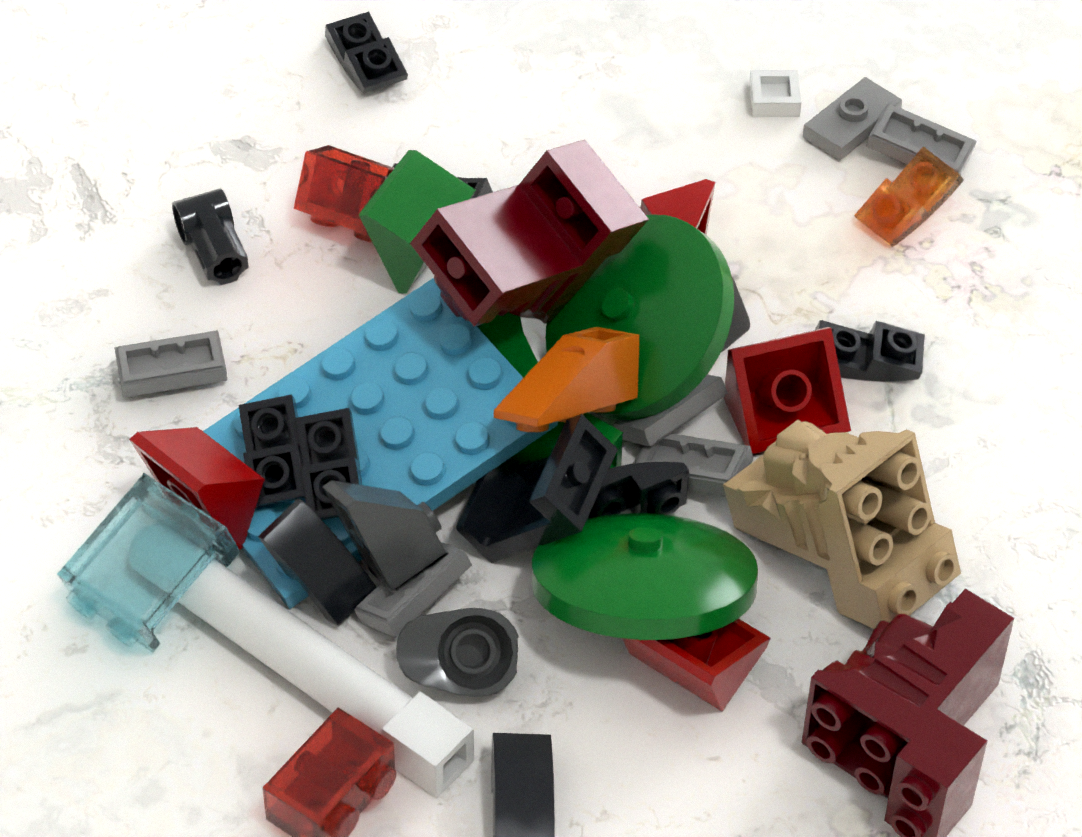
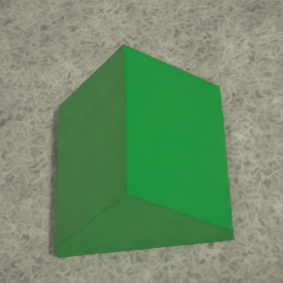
M408 150L359 213V217L398 293L407 294L427 266L410 242L438 208L469 200L476 191L417 150Z

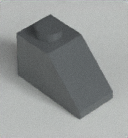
M332 480L323 486L326 495L358 550L367 570L391 591L446 553L436 534L442 529L441 524L426 503L421 502L416 505L404 494L396 490Z

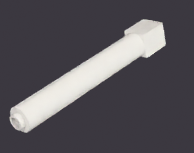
M160 524L153 528L145 529L134 540L131 547V567L135 572L383 748L384 762L436 799L474 761L473 727L421 691L412 698L167 525Z

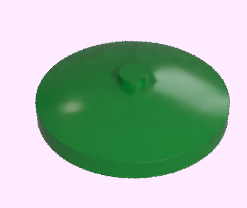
M656 214L646 215L649 220L620 253L607 257L558 315L546 324V352L563 335L593 327L639 334L638 398L616 404V410L612 412H593L601 417L621 421L643 419L674 406L689 395L706 377L717 361L728 337L734 310V287L728 263L714 241L691 224L676 217Z
M626 513L587 519L582 532L538 546L532 558V590L537 601L544 609L556 618L574 627L616 638L667 640L711 632L734 622L745 614L754 603L757 594V561L754 554L742 541L715 526L672 515Z

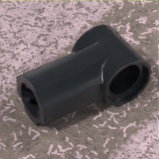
M219 188L172 202L173 216L180 238L184 245L191 244L207 280L217 281L220 285L237 281L240 274L249 268L248 256L234 229L231 208L224 191Z

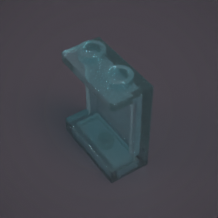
M143 473L57 575L70 592L65 597L66 601L81 615L90 620L96 614L109 622L106 625L107 630L120 642L130 648L138 642L149 651L154 652L161 644L154 635V629L213 559L228 567L240 553V550L226 526Z

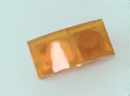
M923 146L893 182L886 178L854 217L887 244L894 247L924 223L953 194L964 179L958 172Z

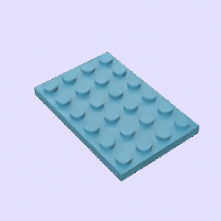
M434 278L246 402L251 403L292 394L296 401L298 417L349 408L353 417L362 485L400 491L416 505L421 502L426 503L432 511L558 425V422L550 423L549 430L544 432H523L516 429L515 422L494 418V409L523 377L477 326L474 327L471 322L454 315L441 298V290L436 285ZM238 407L203 432L245 463L243 453H246ZM295 500L255 508L250 527L247 530L248 534L245 543L242 544V550L289 609L309 595L297 580L288 577L258 536ZM340 518L322 520L358 562L361 561L358 550L354 546Z

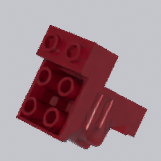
M584 139L546 150L519 185L438 208L410 244L434 274V281L441 290V298L456 317H462L465 321L471 322L475 327L483 323L492 322L497 315L503 317L509 312L523 318H536L547 324L558 315L607 257L618 254L625 248L649 218Z
M965 588L953 603L949 602L934 626L907 614H897L890 622L885 620L879 621L862 651L855 650L845 665L837 660L823 670H817L811 677L801 743L807 746L811 753L825 763H833L856 778L859 784L870 793L881 794L887 798L888 803L884 821L890 824L899 836L947 837L973 804L988 741L964 725L999 685L1014 617Z

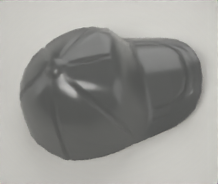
M463 608L427 614L409 621L403 627L397 639L396 658L403 674L422 686L469 697L489 696L497 694L504 689L517 673L519 635L507 618L493 610Z

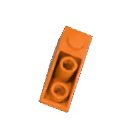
M593 327L563 335L494 409V418L515 422L516 429L519 431L544 432L549 430L550 423L557 421L566 422L567 419L587 412H612L616 410V404L638 398L639 334Z

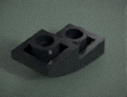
M369 11L326 24L325 37L350 79L363 93L407 80L408 73L390 38H382Z
M820 320L815 330L826 327L832 328L841 378L883 382L917 380L920 378L923 369L925 334L875 321L869 333Z
M291 394L238 405L246 453H243L244 462L264 478L256 508L305 498L300 469L303 464L295 418H298L295 398Z
M349 408L295 418L303 464L300 469L306 504L321 520L338 517L323 489L325 484L332 480L362 485L353 417Z
M644 462L609 468L587 519L620 514L628 509L631 513L670 515L687 503L689 469L681 462Z
M300 499L295 500L258 536L288 577L297 580L326 620L336 625H339L359 603L377 588L344 544L317 514Z
M492 734L491 793H493V837H555L554 773L550 734Z

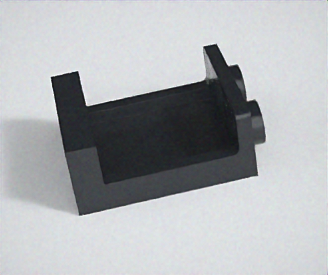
M583 414L567 419L550 456L526 465L519 464L511 457L480 478L458 520L456 530L491 563L580 533L618 449Z

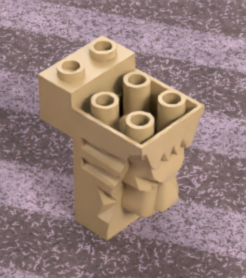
M797 420L777 435V440L767 447L762 456L723 484L736 529L826 568L838 613L874 629L879 621L882 620L890 622L897 614L911 615L961 574L952 529L935 523L915 432L906 429L900 433L882 431L862 432L857 437L846 432L826 434L812 423Z

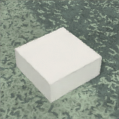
M750 70L749 88L752 117H800L802 102L798 70Z

